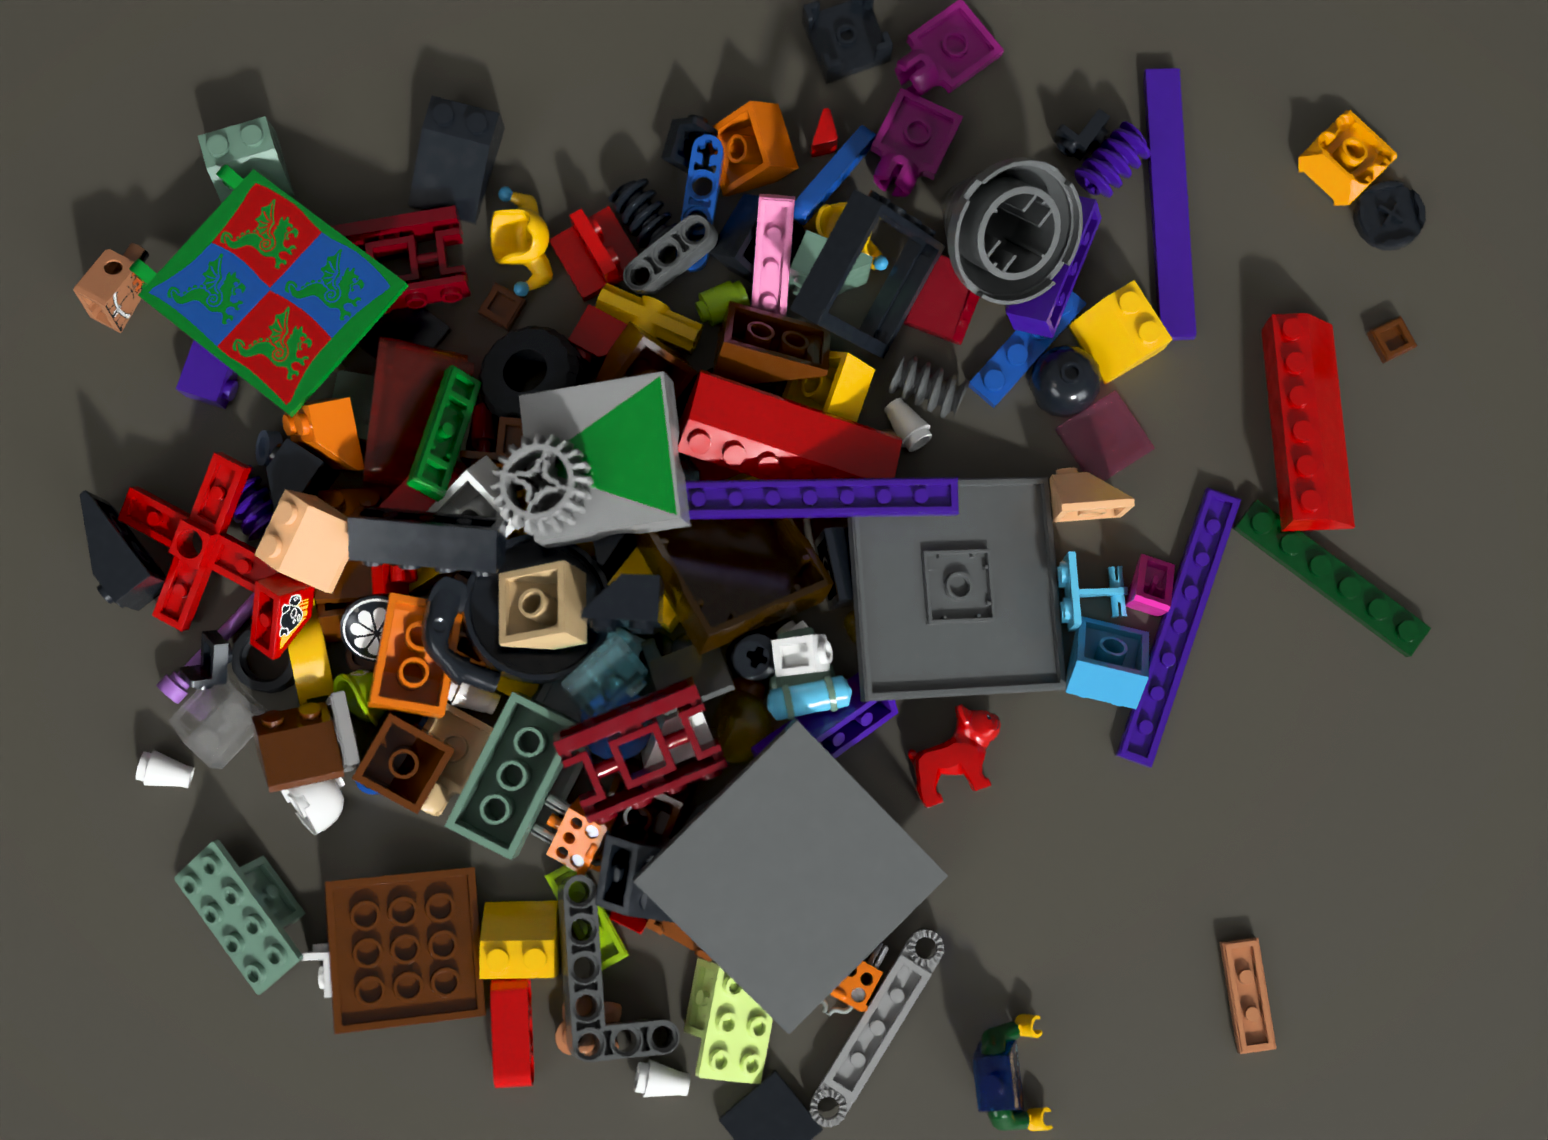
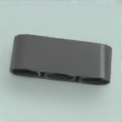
M697 214L684 218L628 263L623 272L626 285L642 296L657 294L716 246L718 241L716 228L703 216ZM704 226V237L699 241L693 242V231L698 227ZM676 248L678 255L674 262L665 264L664 257L666 253ZM645 270H649L650 277L648 282L638 286V275Z

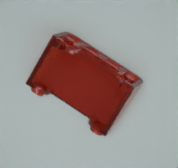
M380 337L364 463L363 481L365 487H390L391 490H396L409 476L445 369L453 364L473 377L474 363L468 362V355ZM454 467L453 471L460 477L462 468Z

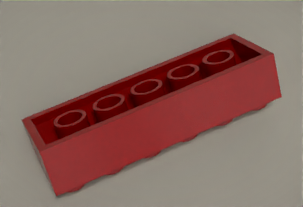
M1308 313L1272 314L1261 329L1281 530L1355 528L1333 325Z
M701 369L678 423L680 432L678 452L762 480L895 478L902 446L901 437Z

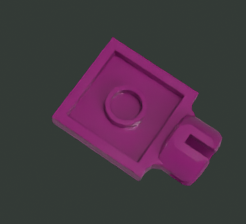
M957 0L908 35L906 43L910 46L911 52L898 60L895 74L901 86L911 80L913 85L906 90L918 96L923 95L934 86H941L948 93H951L1000 58L1004 49L963 0Z
M900 88L870 150L881 157L874 173V183L886 193L892 179H895L896 187L892 196L903 198L911 193L917 179L921 176L933 180L962 123L963 116Z

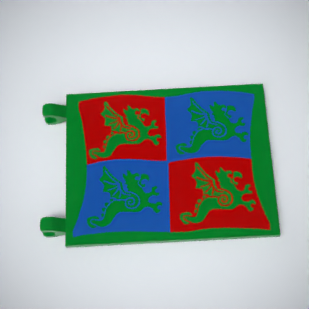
M225 164L217 171L216 175L222 179L225 186L232 190V193L158 273L140 259H137L129 269L139 280L146 284V287L138 294L141 299L284 412L293 417L407 289L408 284L253 169L243 179Z

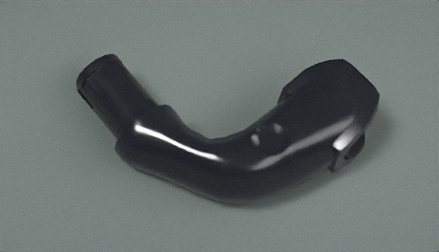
M445 576L431 586L425 600L427 604L423 614L421 640L425 651L456 685L460 686L462 683L494 693L498 686L501 672L472 663L469 657L462 656L449 648L451 628L457 614H461L465 608L468 593L466 584Z

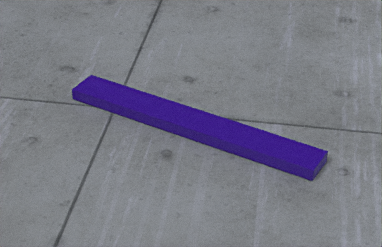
M1180 68L1145 69L1143 81L1147 147L1151 153L1148 158L1157 314L1173 340H1194L1197 335Z
M958 477L685 481L690 519L957 516L959 514Z
M1208 487L1204 490L1173 582L1171 607L1167 613L1162 615L1149 654L1148 681L1137 709L1131 708L1115 756L1151 768L1241 502L1239 498Z

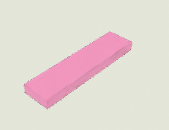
M759 194L751 307L786 316L795 196Z

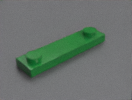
M453 364L445 369L406 483L408 486L437 502L445 497L482 384L479 380Z

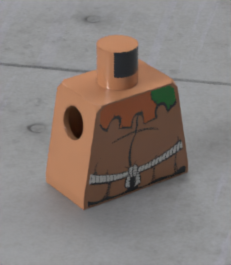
M131 243L123 255L111 249L105 250L76 284L73 291L90 318L119 333L122 332L141 300L138 294L146 287V284L139 280L129 269L137 259L144 263L150 255L145 249L135 243Z

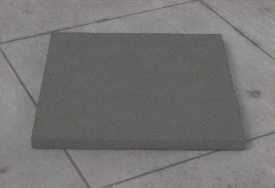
M1049 477L958 478L959 514L957 516L847 517L861 702L1066 690V671Z
M794 719L672 838L632 880L780 1027L790 1034L948 875L830 753Z

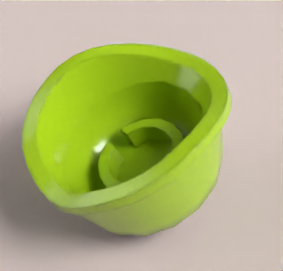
M359 669L349 674H339L333 683L334 693L345 691L349 711L359 719L371 722L377 727L387 710L367 707L373 672Z

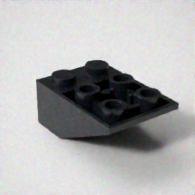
M629 824L606 834L595 905L630 917L675 923L632 880L672 838Z

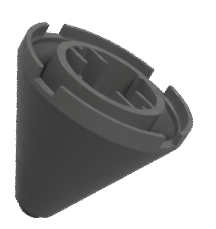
M1010 158L993 164L952 186L945 192L941 201V209L949 258L956 276L972 293L989 302L1001 305L1024 303L1048 291L1056 284L1052 279L1064 264L1070 266L1081 240L1083 212L1076 188L1072 182L1066 180L1058 171V168L1034 158Z

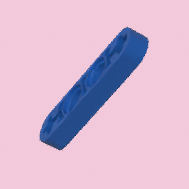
M861 125L798 196L795 201L794 220L803 226L806 225L866 156L877 134L864 125Z
M710 134L702 135L693 143L681 221L694 212H702L707 216V221L714 225L724 160V148L716 136ZM709 143L718 152L717 155H711L709 160V168H716L715 173L706 169L695 170L696 165L703 168L704 157L699 152V149H705ZM700 177H706L713 183L712 191L705 196L697 195L693 191V184ZM705 227L701 230H694L692 237L703 238ZM709 253L686 271L691 273L702 270L707 264Z

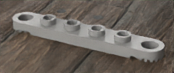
M920 929L909 937L868 1004V1010L863 1012L814 1092L809 1105L811 1116L818 1125L823 1127L838 1125L844 1119L934 969L942 959L944 943L936 932L930 929ZM922 937L932 938L935 942V953L929 958H921L915 951L916 942ZM824 1097H833L839 1104V1110L833 1117L826 1118L818 1112V1103Z

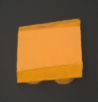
M1346 110L1298 157L1299 172H1304L1334 200V206L1350 205L1397 158V153L1351 110Z

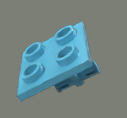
M1069 551L1062 562L1057 566L1058 588H1064L1065 594L1063 602H1060L1061 623H1067L1068 632L1076 631L1082 625L1080 598L1111 597L1112 618H1118L1119 613L1120 617L1127 616L1125 596L1128 595V587H1124L1123 566L1107 568L1110 588L1079 589L1076 551Z

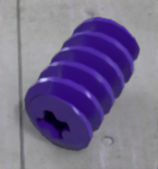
M1127 121L1122 122L1120 128L1115 129L1111 133L1110 138L1102 142L1101 148L1093 151L1092 158H1087L1083 162L1082 167L1075 170L1074 176L1078 184L1094 196L1101 194L1110 198L1113 195V191L1109 184L1115 188H1120L1123 183L1119 175L1124 178H1130L1132 172L1129 166L1138 169L1141 166L1139 157L1148 159L1151 155L1142 133Z
M248 465V466L252 467V468H251V471H250V473H251L254 468H253L252 465ZM259 476L247 479L233 515V520L236 523H242V533L250 535L249 541L263 537L274 514L271 511L274 508L272 500L266 502L263 500L270 490L267 487L259 490L255 489L262 480Z

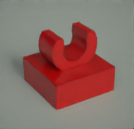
M386 563L380 566H371L373 595H389L390 592L407 595L409 594L408 583L418 581L417 569L405 570L399 568L397 564Z

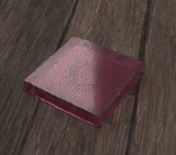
M1116 390L1055 429L1083 472H1089L1103 481L1113 477L1155 449Z

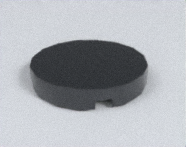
M1382 181L1370 186L1358 199L1354 209V225L1360 237L1370 246L1380 250H1398L1408 246L1420 234L1426 221L1424 203L1415 190H1410L1404 186V183L1398 181Z

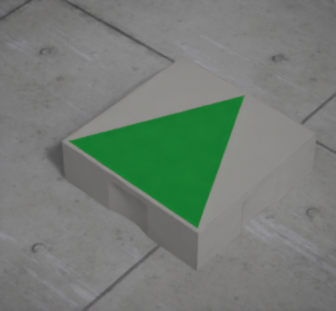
M664 371L519 396L523 437L526 436L532 443L536 433L543 434L546 440L551 434H555L560 438V443L565 439L573 443V450L579 449L583 452L584 456L581 462L586 461L591 467L585 475L590 476L594 482L591 486L584 487V490L592 494V499H582L580 502L585 507L586 513L581 514L575 510L572 514L576 524L570 525L563 520V532L557 533L551 527L548 536H542L536 530L534 533V541L545 548L598 541L604 537L619 533L642 534L691 526L685 474L678 455L680 432L674 382ZM558 458L556 462V467L559 468L557 478L563 484L568 485L566 467L562 460ZM537 459L526 466L527 471L534 467ZM545 479L544 482L540 480L538 484L529 482L539 490L540 487L544 489L546 485L555 487ZM562 498L553 499L549 503L547 510L556 506Z

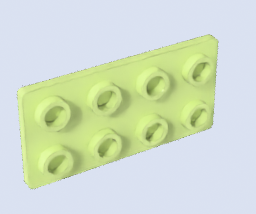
M697 958L684 1032L702 1038L695 1075L707 1079L760 1084L773 1019L713 960L708 962L703 958Z

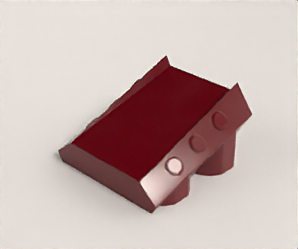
M940 255L903 325L956 345H961L979 296L972 293L961 283L953 270L950 258Z

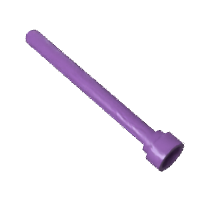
M254 592L219 628L218 633L226 641L252 616ZM201 649L185 666L200 665ZM174 671L170 676L166 674L156 684L167 697L177 704L188 694L187 689L189 685L180 676V671L178 673Z

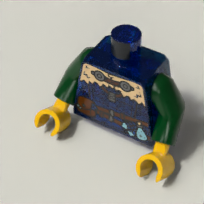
M1019 1014L1015 1022L1010 1021L987 1029L982 1034V1039L979 1041L974 1052L973 1069L978 1111L987 1112L992 1126L998 1130H1025L1028 1128L1030 1131H1044L1053 1128V1125L1046 1126L1043 1121L1044 1113L1051 1112L1050 1108H1030L1024 1111L1017 1039L1019 1036L1039 1038L1042 1035V1030L1033 1029L1034 1021L1040 1019L1039 1015Z

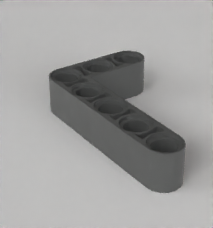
M574 875L565 878L558 887V910L568 1051L572 1056L584 1062L671 1053L679 1043L680 1034L676 1025L668 1020L652 1018L605 1023L598 906L595 905L596 887L594 882L584 875ZM575 881L581 883L585 888V896L579 903L572 901L568 894L570 885ZM577 919L583 920L588 928L586 936L579 941L571 934V926ZM579 957H585L590 964V971L583 978H578L573 971V964ZM582 995H588L592 1000V1009L587 1015L580 1016L575 1008L576 1001ZM664 1026L667 1030V1039L663 1045L657 1047L652 1041V1033L657 1027ZM626 1029L631 1034V1043L626 1049L619 1050L615 1044V1037L621 1030ZM591 1033L595 1040L594 1048L589 1053L582 1054L578 1049V1041L582 1035Z

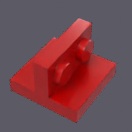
M610 206L588 218L582 208L569 215L572 227L549 239L552 249L584 302L600 294L606 283L614 286L623 281L625 267L638 256Z

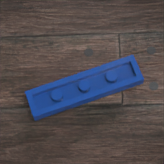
M1072 291L1053 338L1016 330L973 377L968 387L992 408H995L1083 310L1087 303Z

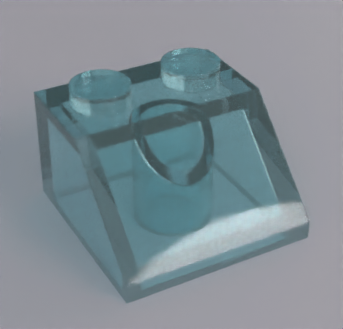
M615 632L577 667L561 685L564 694L589 719L618 707L617 704L627 694L631 698L636 696L647 685L644 679L648 676V670L622 637Z

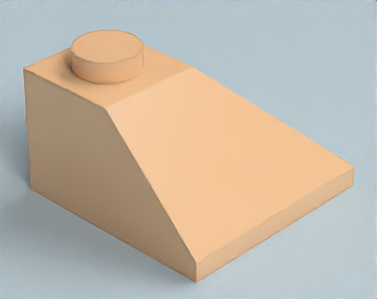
M1074 467L1058 469L1056 474L1049 478L1053 523L1119 518L1135 506L1133 497L1089 472L1078 473L1077 468Z

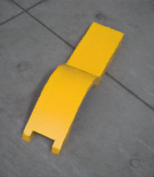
M313 599L312 617L287 647L300 706L307 703V699L328 695L329 698L331 693H334L333 678L325 640L318 620L315 600Z

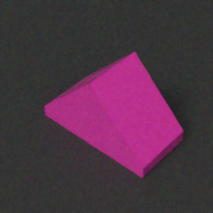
M1141 553L1125 600L1126 607L1155 617L1167 613L1171 607L1175 565Z

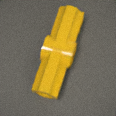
M608 283L602 288L597 298L596 308L627 325L631 321L661 342L689 354H692L698 344L703 324L670 311L671 309L666 304L646 295L641 298Z

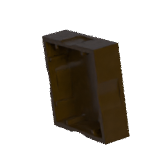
M740 473L724 480L762 479ZM792 518L690 519L691 526L642 534L630 533L652 574L661 576L664 582V594L699 656L824 602L834 584L811 543L799 531Z

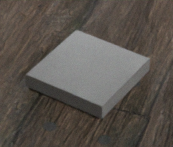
M345 691L331 693L325 703L333 720L345 773L353 771L360 764Z

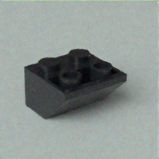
M621 574L581 610V619L590 625L594 632L615 633L617 626L628 627L631 633L654 634V628H663L664 582L660 575Z

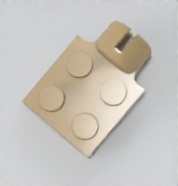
M449 703L446 706L445 716L441 719L429 717L424 725L425 729L455 748L451 758L420 809L433 816H440L450 798L455 794H461L493 730V727Z

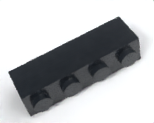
M359 506L348 516L349 560L362 561V564L365 566H380L386 563L397 564L399 568L405 570L430 567L435 568V571L440 573H452L462 570L471 571L475 576H490L494 573L496 574L506 561V520L494 517Z

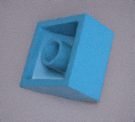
M1081 616L1082 625L1075 631L1067 667L1066 693L1111 703L1115 706L1137 709L1149 678V632Z

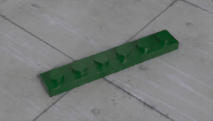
M1258 499L1253 501L1233 528L1406 658L1412 656L1431 630V627L1301 531H1282L1280 516Z

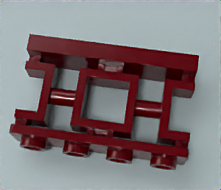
M455 205L331 226L360 249L366 251L375 260L379 257L409 253L411 274L398 276L408 284V287L384 314L394 309L406 307L418 309L425 307L427 304L442 301L454 303L462 298L471 296L465 266L449 267L446 246L464 244L462 222ZM436 239V252L419 254L417 242ZM439 266L441 278L422 281L421 268Z
M692 676L553 733V744L558 756L562 759L564 768L583 761L594 787L593 790L579 795V803L584 810L588 823L595 821L599 824L608 822L617 817L618 812L631 806L632 809L642 808L650 804L655 796L665 792L668 795L676 794L687 788V783L699 778L702 780L712 779L720 775L722 769L728 766L718 739L700 745L691 725L689 717L705 711ZM677 708L684 728L664 736L656 716ZM653 732L664 761L631 774L619 746ZM607 737L614 757L594 764L586 745ZM690 742L697 760L676 768L670 749ZM620 770L627 789L606 797V791L600 778Z

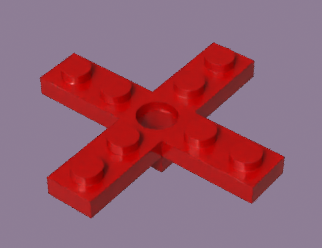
M214 452L191 514L139 486L129 487L118 520L170 547L168 552L174 555L152 616L180 631L189 630L212 570L252 592L255 591V580L280 573L254 555L257 550L256 548L227 534L252 467L223 452ZM195 532L202 539L200 554L193 546L192 540Z

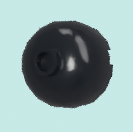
M1063 345L1054 347L1040 356L1031 370L1029 386L1036 399L1035 402L1042 410L1050 415L1066 418L1079 414L1092 405L1099 394L1102 377L1099 365L1090 353L1077 346Z

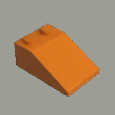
M390 592L367 707L441 719L445 716L451 680L426 653L421 640L422 619L427 604L425 602L426 599ZM462 613L457 614L449 634V648L454 652L457 650Z

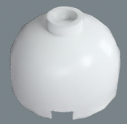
M342 777L281 790L280 792L287 803L291 802L297 811L295 814L312 834L317 835L328 829L339 818L344 803V797L340 788L345 783Z

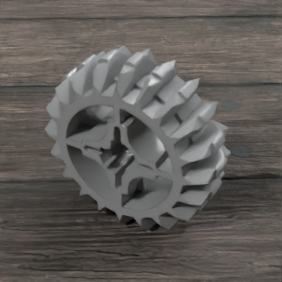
M536 433L533 443L526 436L521 437L522 448L519 449L513 444L508 445L512 455L509 458L498 456V460L504 465L503 469L492 470L493 476L500 479V482L490 485L493 492L500 494L493 500L494 505L499 508L503 507L500 516L505 520L511 519V526L519 530L524 527V532L529 535H533L538 530L542 536H548L551 527L557 533L563 532L562 521L565 520L570 525L576 524L572 514L575 510L581 514L586 513L585 507L580 502L582 499H592V494L584 490V487L594 484L593 479L585 475L591 469L590 464L586 461L581 462L584 454L579 449L573 450V443L567 439L560 443V438L555 434H551L546 440L543 434ZM558 458L562 460L566 467L568 485L563 484L557 478L559 468L556 467V462ZM537 459L531 470L523 471L528 464ZM545 479L555 487L546 485L544 489L540 487L539 490L529 482L538 484L540 480L544 482ZM517 485H521L526 489L525 501L528 502L526 511L519 503ZM562 498L556 506L547 510L549 503L553 499Z

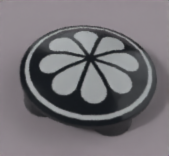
M389 595L365 596L348 604L345 608L340 623L341 637L346 647L359 658L372 662L376 661Z

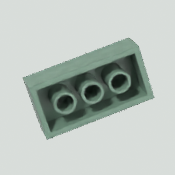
M512 692L445 827L510 860L518 857L564 766L553 744V733L577 724L579 721L521 692Z

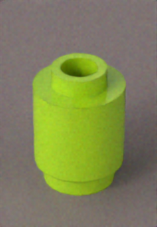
M729 280L699 293V301L695 303L702 322L708 321L711 326L723 321L729 301L750 306L748 295L739 280L734 283Z

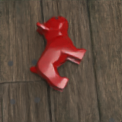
M962 704L955 706L957 723L952 737L945 742L918 752L914 749L908 751V757L913 764L917 780L916 791L925 808L943 803L941 793L936 791L940 775H964L973 791L992 786L990 779L983 774L982 767L987 747L1000 733L1001 723L995 713H990L986 710H969Z

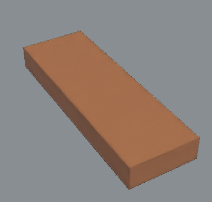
M1258 937L1219 942L1237 1053L1245 1054L1277 1049Z

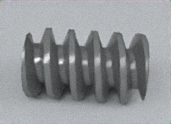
M904 355L889 386V393L894 394L902 387L903 400H907L914 393V404L916 406H919L927 399V411L932 412L940 405L941 418H945L951 411L954 412L955 416L970 381L966 379L959 386H956V374L953 373L949 378L943 380L944 368L940 367L932 375L930 374L931 362L927 361L921 368H918V356L914 355L908 362H905Z

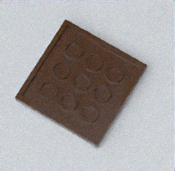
M475 867L324 882L334 1034L486 1016L483 979H479L480 930Z

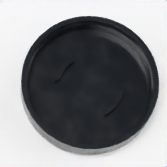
M534 534L516 536L506 540V561L496 574L481 577L471 573L466 585L468 596L462 612L463 626L474 652L489 668L501 672L503 677L521 683H552L578 672L599 651L608 633L594 632V629L590 628L588 624L587 644L555 650L499 645V573L564 560L586 573V606L609 586L606 576L598 563L580 546L572 544L545 548L534 541Z

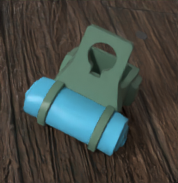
M812 627L782 632L777 635V639L814 635V630ZM830 665V671L782 677H776L774 674V676L769 678L770 692L767 698V708L776 721L783 719L794 720L797 716L826 710L831 712L838 711V708L849 706L852 690L842 675H835L832 665Z

